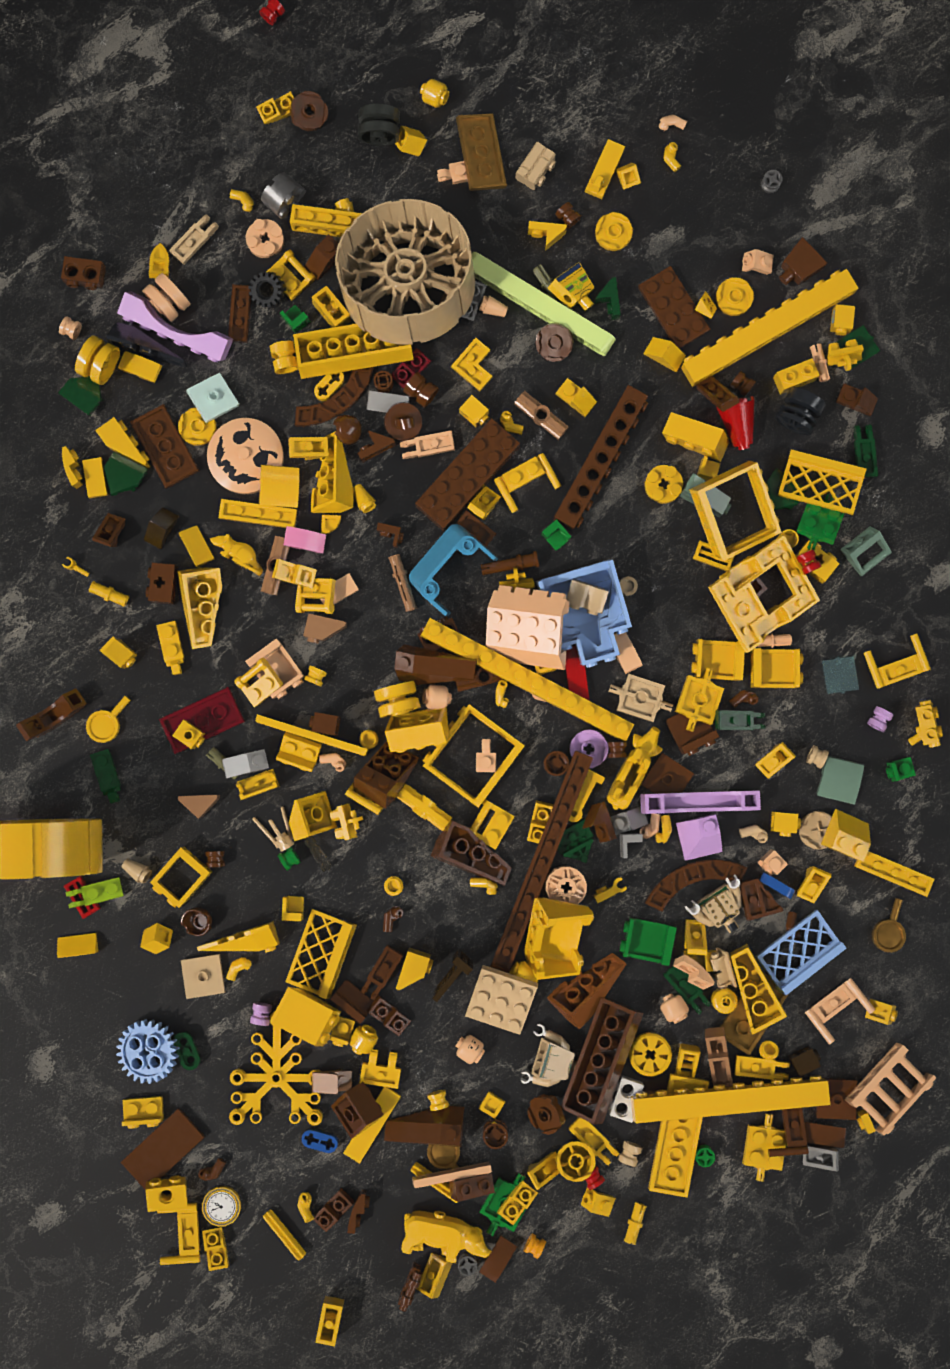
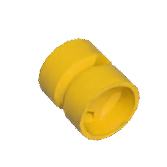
M280 341L269 346L271 357L275 359L273 366L276 374H287L298 370L297 358L293 356L296 353L293 341Z

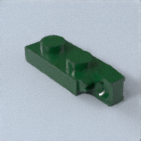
M110 749L91 754L90 757L101 792H103L104 796L108 795L110 803L119 802L120 798L117 791L121 790V783Z

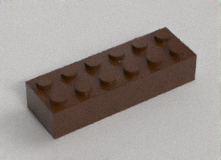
M491 418L416 501V508L445 532L520 448V443Z
M601 997L562 1101L561 1108L592 1124H603L644 1013L610 998Z

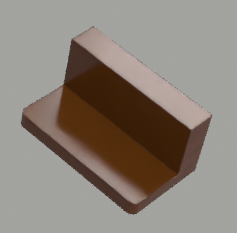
M345 980L330 1000L361 1024L368 1014L367 1009L373 1003V1000L365 993H361V990L349 980Z

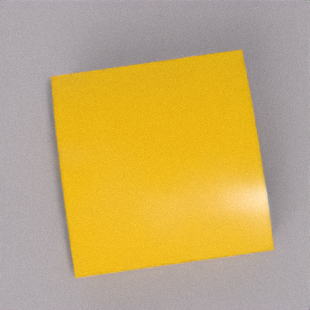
M261 465L259 505L298 508L299 468Z

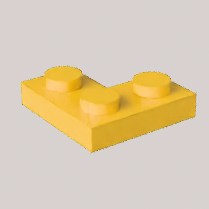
M475 338L451 366L454 371L479 392L492 379V375L479 365L488 355L490 349Z

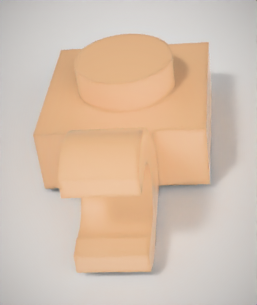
M464 161L449 164V169L437 170L439 182L452 179L453 184L468 182Z
M482 739V753H476V772H496V753H491V739Z

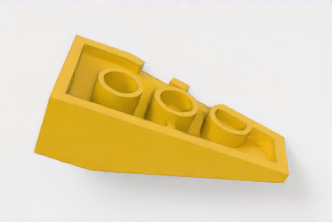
M335 432L325 436L328 439L329 456L320 458L322 461L320 471L316 472L315 476L318 478L317 486L312 489L311 494L312 513H342L353 508V486L343 443L340 442Z
M193 568L177 571L192 649L212 646L216 613L219 608L218 602L222 591L220 568Z
M272 921L197 947V950H265V953L276 950V946L280 944Z

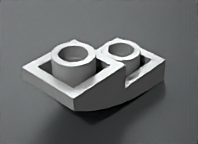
M475 281L473 300L466 314L461 317L474 321L487 285Z
M369 390L367 410L387 413L393 404L399 402L409 403V396Z

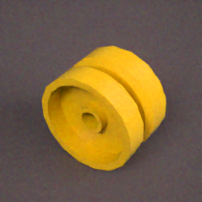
M92 335L83 344L75 363L76 373L83 377L90 376L91 381L104 385L112 376L120 356L119 347L111 343L105 344L103 339Z
M414 681L374 691L377 702H389L378 708L380 718L399 716L421 708L418 697L406 698V696L417 691Z

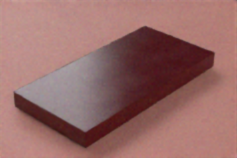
M230 687L159 719L174 754L189 748L172 736L183 720H187L204 732L203 738L205 740L245 722Z

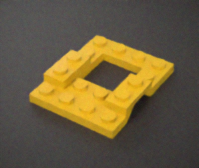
M784 535L779 536L754 555L747 556L719 576L720 579L708 587L745 653H749L763 643L766 636L776 628L793 621L820 601L806 574H803L802 566L798 563ZM776 564L793 595L781 604L774 605L766 611L750 582Z

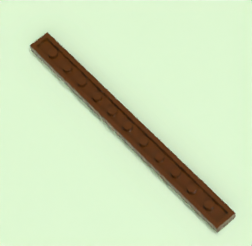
M576 750L574 752L490 967L506 973L510 971L531 918L534 900L540 895L594 757Z

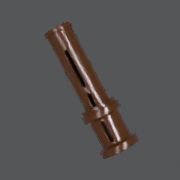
M533 551V553L526 555L517 554L515 558L481 564V569H485L482 570V575L513 570V568L521 571L524 568L533 566L538 568L537 552Z

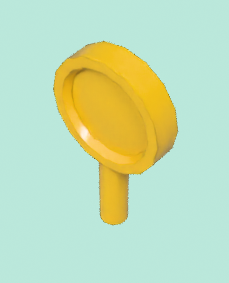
M124 696L111 712L100 710L89 716L86 722V730L91 739L96 742L106 743L116 738L120 729L117 716L131 701L127 696Z

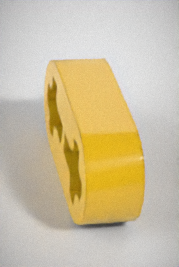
M342 372L334 373L335 376L339 374V382L335 380L330 384L333 380V374H328L315 386L314 393L318 400L327 401L343 385L344 375ZM327 386H329L326 389L327 395L325 396L322 394L321 396H319V389L321 388L324 390Z

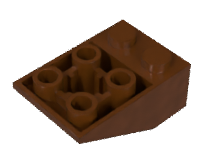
M386 741L354 777V791L387 809L398 796L419 757L407 751L402 753L390 752L388 742Z

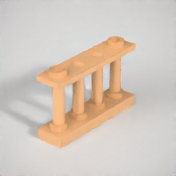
M896 1043L845 1099L855 1108L858 1106L863 1107L880 1124L875 1130L884 1136L894 1129L895 1123L924 1091L929 1090L933 1086V1081L936 1079L934 1075L929 1073L923 1075L906 1058L905 1054L909 1050L899 1043ZM897 1063H901L918 1080V1083L911 1090L893 1073L892 1068ZM887 1077L905 1095L899 1104L880 1087V1082L883 1078ZM871 1092H875L892 1109L886 1118L867 1101L866 1097Z

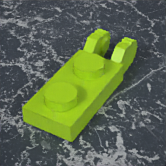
M119 877L65 892L66 897L82 893L84 899L78 902H71L68 904L69 909L124 896Z

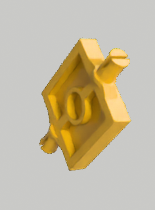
M706 668L703 678H696L690 675L686 677L675 712L689 718L686 730L694 732L696 722L713 724L715 711L718 709L724 688L710 681L714 672L712 669Z
M765 1113L764 1125L748 1124L742 1162L743 1165L757 1168L756 1180L764 1182L765 1170L774 1169L782 1171L784 1156L769 1157L768 1149L786 1147L784 1130L776 1129L772 1126L774 1115Z

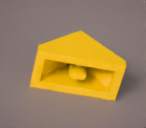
M655 337L652 338L644 352V355L674 372H677L686 356L672 341Z

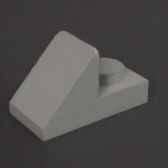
M641 806L610 816L616 835L648 824L646 815L641 813Z

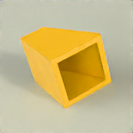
M288 987L270 1023L314 1046L323 1047L330 1039L331 1030L339 1022L341 1011L304 989Z

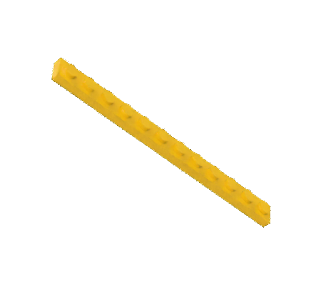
M429 618L421 637L458 656L477 660V666L623 742L627 741L634 726L633 723Z

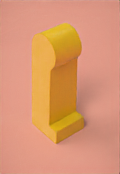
M589 769L569 821L578 822L582 818V809L596 782L602 785L605 777Z

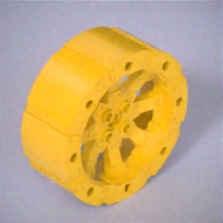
M102 819L0 821V879H30L39 876L41 878L68 877L103 872Z

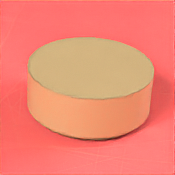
M627 576L620 580L619 583L624 596H631L637 591L638 584L633 577Z

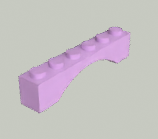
M132 291L124 293L117 312L123 316L122 319L131 323L135 321L140 324L139 327L148 331L152 329L157 332L156 335L167 339L169 337L179 346L184 347L186 345L196 354L201 355L203 353L213 362L218 363V361L226 360L233 338L218 331L194 334L178 330L158 315L149 299Z
M760 791L640 794L642 814L761 810Z

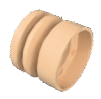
M561 865L554 868L547 875L545 890L549 899L579 904L587 892V883L584 876L576 868ZM568 882L571 889H567V892H564L561 885H565Z

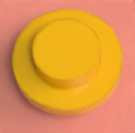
M365 730L361 733L359 741L362 747L372 749L378 744L379 738L376 732Z
M389 877L384 883V889L387 894L396 896L402 892L403 882L399 877Z
M764 1041L759 1047V1053L764 1059L774 1060L779 1054V1048L773 1041Z

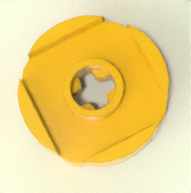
M656 466L646 477L645 491L648 497L657 501V503H671L682 492V476L673 466ZM661 480L668 481L667 489L659 487Z

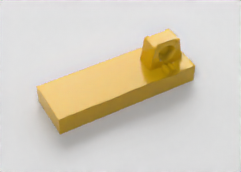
M607 140L585 189L586 193L599 199L603 198L625 150V146L612 140Z

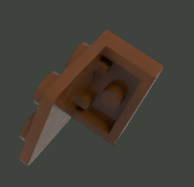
M680 713L666 720V724L682 755L687 753L688 756H691L699 751L698 747L702 745L708 747L715 744V739L719 737L717 731L713 730L711 725L703 722H696L694 732L686 730L689 718Z

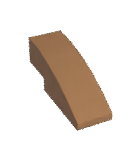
M724 1027L705 1029V1040L713 1086L723 1084L725 1087H733Z

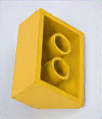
M447 708L428 709L394 717L391 716L385 729L390 752L402 753L408 749L415 748L419 750L426 746H441L447 743L449 737Z

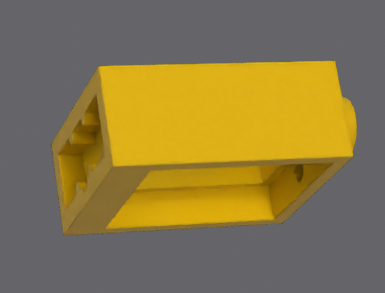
M180 847L150 883L153 885L152 889L159 895L164 894L168 898L167 902L171 906L181 908L213 871L206 867L187 848ZM180 857L201 875L181 899L159 882Z

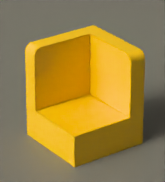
M401 125L399 141L395 145L401 152L420 156L427 139L419 130Z
M704 456L697 475L708 481L718 476L720 463L707 460L708 457Z
M284 896L282 921H302L304 897Z
M159 923L150 926L143 931L140 947L154 954L170 948L173 930Z

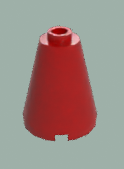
M749 396L750 400L748 401L747 398H739L738 404L724 412L717 407L733 446L738 447L739 450L750 448L749 444L753 443L754 396Z

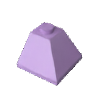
M715 814L676 823L685 861L723 852L721 833Z

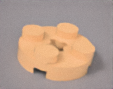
M257 219L247 230L246 243L255 256L270 258L269 256L276 255L282 250L284 236L282 229L276 222L269 219ZM268 235L270 240L262 243L261 236Z

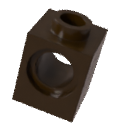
M809 1046L788 1056L800 1077L821 1067L819 1053L816 1049L813 1050Z

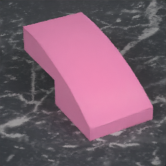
M287 526L284 545L296 549L323 553L326 534Z

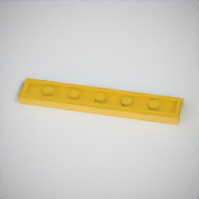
M258 714L255 720L257 723L362 756H367L369 749Z

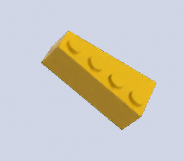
M748 944L730 952L752 1035L786 1018L785 1010Z

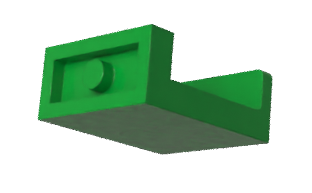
M629 917V921L624 923L623 932L626 933L625 940H621L619 951L622 952L623 957H632L669 966L677 927Z

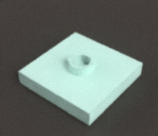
M220 373L186 390L205 423L239 407L238 401Z

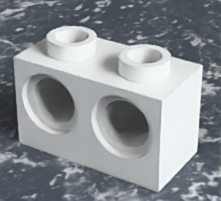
M621 1075L608 1108L609 1115L632 1123L631 1096H636L637 1092L643 1091V1082ZM626 1084L633 1086L632 1091L629 1093L622 1091L623 1086ZM619 1103L627 1105L626 1109L622 1112L616 1110Z

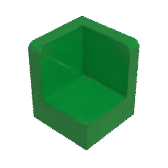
M296 305L286 313L283 310L280 312L281 318L295 334L310 323L309 317Z
M557 519L541 533L555 551L559 550L571 539V535Z

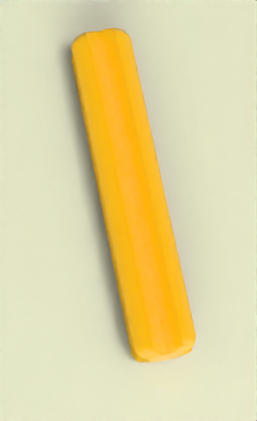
M415 1162L411 1168V1172L416 1176L432 1173L418 1162ZM447 1182L430 1185L451 1199Z
M271 1209L263 1215L264 1220L298 1261L301 1260L306 1254L305 1250Z

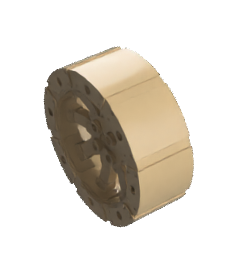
M416 199L388 201L376 205L358 216L353 221V224L345 230L339 241L335 266L346 308L353 321L364 332L368 331L372 337L384 342L402 345L413 344V342L418 341L421 343L427 342L451 330L459 322V318L468 311L475 292V275L470 242L461 223L450 212L444 211L442 207ZM410 243L408 248L397 249L395 247L398 244ZM426 245L439 250L429 255L421 254L423 246ZM381 252H384L387 256L385 261L370 262ZM451 264L455 275L454 277H446L434 273L433 270L435 267ZM367 276H378L380 278L379 282L371 288L361 291L363 278H367ZM434 287L445 291L448 294L446 300L442 301L439 305H435L428 297L425 288ZM385 294H392V302L387 314L375 311L373 307L375 302ZM409 296H411L414 301H417L421 308V313L403 316L404 304Z

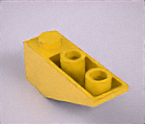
M113 417L95 430L109 449L146 468L150 467L147 462L150 459L144 451L140 452L136 447L139 445L133 435L128 436L126 433L128 428L122 420L118 422Z

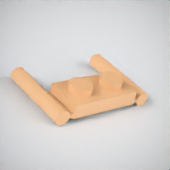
M852 978L842 983L805 1012L829 1045L835 1039L824 1026V1023L854 1000L858 999L869 1014L876 1010Z

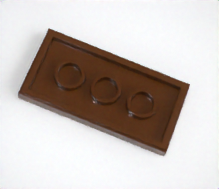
M164 404L130 421L166 489L199 472L193 457Z
M178 1108L120 1163L146 1189V1182L164 1176L205 1136L186 1114Z

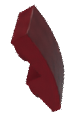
M418 348L413 352L414 360L402 362L391 374L392 378L403 389L416 372L421 374L432 362Z

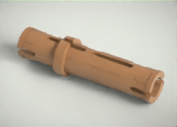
M400 554L388 557L394 573L392 576L396 579L406 609L405 611L409 612L417 609L406 575L408 572L404 569Z

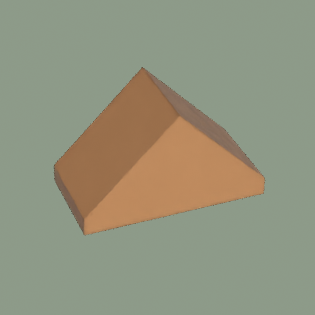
M220 795L178 796V801L198 819H201L220 799Z

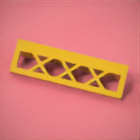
M292 204L290 225L292 231L342 237L345 230L362 213Z

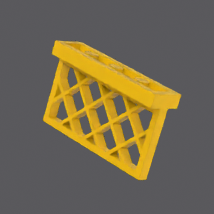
M791 449L778 496L853 515L866 468ZM790 466L799 467L802 473L793 477L789 471ZM811 471H816L821 478L811 482L807 474ZM804 476L809 484L799 488L795 480ZM835 476L839 483L830 487L826 478ZM823 480L828 489L818 493L814 485ZM850 480L858 482L857 488L850 492L844 484ZM791 482L797 489L792 493L783 491L785 485ZM842 485L846 494L837 498L833 489ZM811 487L815 496L807 498L802 491ZM830 492L834 501L826 503L822 500L821 496ZM849 497L852 502L851 509L843 507L840 501Z
M312 909L285 982L317 994L321 998H331L357 925ZM315 914L321 916L324 921V925L315 928L313 923ZM335 922L341 924L340 932L333 935L329 925ZM326 927L330 937L321 941L317 931ZM314 933L318 943L309 947L306 941L307 936ZM332 940L334 949L332 952L326 953L322 943ZM319 945L323 956L314 959L310 949ZM307 951L311 961L302 965L300 955ZM325 958L328 964L327 968L320 972L316 961ZM313 963L317 974L308 978L304 967ZM301 969L304 980L300 982L292 980L294 972ZM316 976L319 977L321 982L319 990L312 988L309 981Z

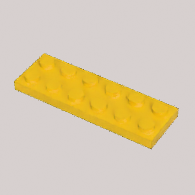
M670 1073L667 1093L675 1092L677 1088H686V1091L694 1090V1087L705 1086L708 1089L709 1081ZM703 1117L661 1121L649 1181V1191L688 1197Z

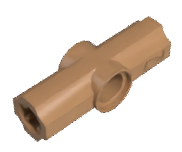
M526 391L514 403V405L532 418L535 424L543 427L557 440L569 428L568 425L550 412L547 406L539 403ZM538 412H544L547 415V417L545 419H539L536 416V414Z
M275 536L270 558L267 561V569L261 592L278 595L281 580L272 578L274 570L271 567L276 559L287 560L290 547L284 545V537Z

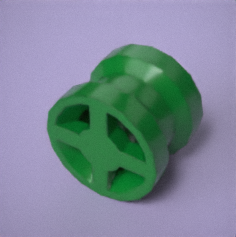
M289 847L285 853L278 854L280 862L287 871L294 864L298 865L301 863L292 847Z
M702 1144L697 1146L695 1159L700 1166L710 1167L715 1161V1154L708 1145Z

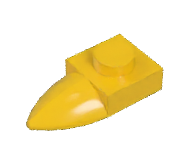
M161 243L153 249L150 255L149 278H156L161 273L169 278V256L166 248Z

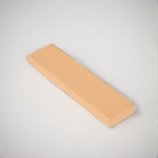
M484 1162L412 1177L414 1188L488 1174L492 1170L490 1163Z

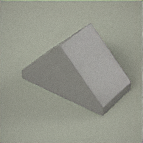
M807 1145L809 1154H803V1165L839 1171L838 1150L835 1147Z

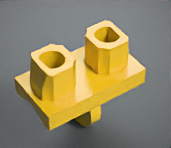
M856 339L848 340L845 344L846 348L841 349L838 343H830L828 346L827 365L844 366L845 371H850L851 365L857 364V361L862 360L863 345H858Z
M513 568V574H506L507 581H499V585L513 587V593L515 588L519 587L531 589L532 595L533 588H535L533 578H526L525 572L518 573L517 568Z
M350 804L337 806V809L330 812L331 820H340L341 828H337L334 831L336 839L349 840L358 837L356 832L357 829H360L358 821L363 820V816L357 817L356 811H351Z

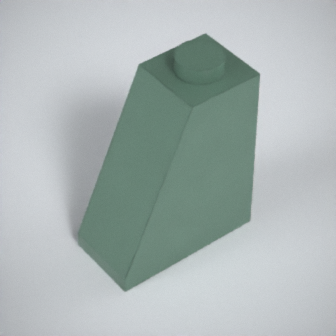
M693 473L679 497L694 504L689 489L706 481ZM715 487L706 491L713 515L719 518L723 514L726 515L731 507V504H729L731 498Z

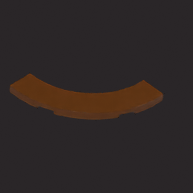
M374 367L353 370L346 385L329 400L311 406H296L295 427L322 424L335 419L350 409L366 390Z
M702 860L686 864L665 876L650 892L645 904L663 912L670 899L687 885L707 879L726 880L728 878L731 882L735 878L734 875L741 882L747 867L724 860Z

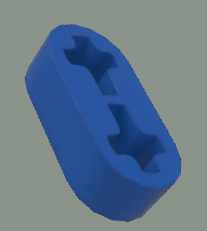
M763 873L759 879L760 882L789 899L795 893L794 889L766 873Z
M309 1128L302 1135V1143L307 1148L332 1153L338 1146V1138L334 1134ZM312 1133L313 1138L319 1139V1141L313 1140L309 1143L308 1138H305V1136H309ZM328 1139H332V1143L335 1146L331 1145L330 1148H327V1144L321 1142V1140L328 1141Z

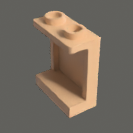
M275 639L245 661L250 668H253L259 659L265 658L284 685L270 695L272 699L278 698L279 700L288 694L287 690L292 686L293 688L298 687L303 683L302 679L305 678L278 639ZM261 670L256 675L260 679L265 675V672Z

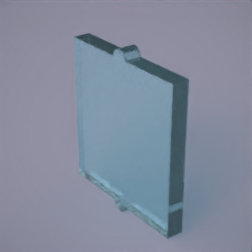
M854 656L846 658L836 657L833 660L822 661L827 694L839 692L844 694L845 691L859 689Z

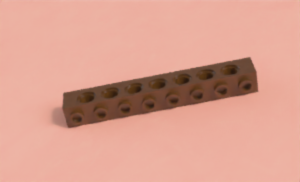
M630 385L626 387L555 514L554 521L557 519L561 525L572 531L575 527H580L584 520L581 517L585 510L589 511L593 504L591 500L593 494L598 495L603 486L600 484L602 478L607 479L612 470L609 467L612 460L614 462L617 461L621 454L618 451L621 444L626 445L630 437L628 435L630 428L635 429L639 421L636 417L639 412L643 413L648 405V402H646L648 395ZM632 406L635 412L629 414L625 411V407ZM618 422H622L625 424L626 428L624 430H619L616 428L615 424ZM607 439H614L616 445L613 447L607 445ZM604 455L607 458V462L600 463L597 457ZM594 471L598 474V478L592 480L588 477V473ZM580 488H586L588 489L589 494L587 496H581L578 490ZM576 504L579 506L580 511L573 513L570 511L569 506Z

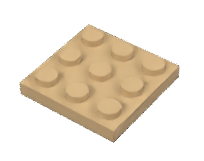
M482 965L465 1016L520 1035L538 988V983Z

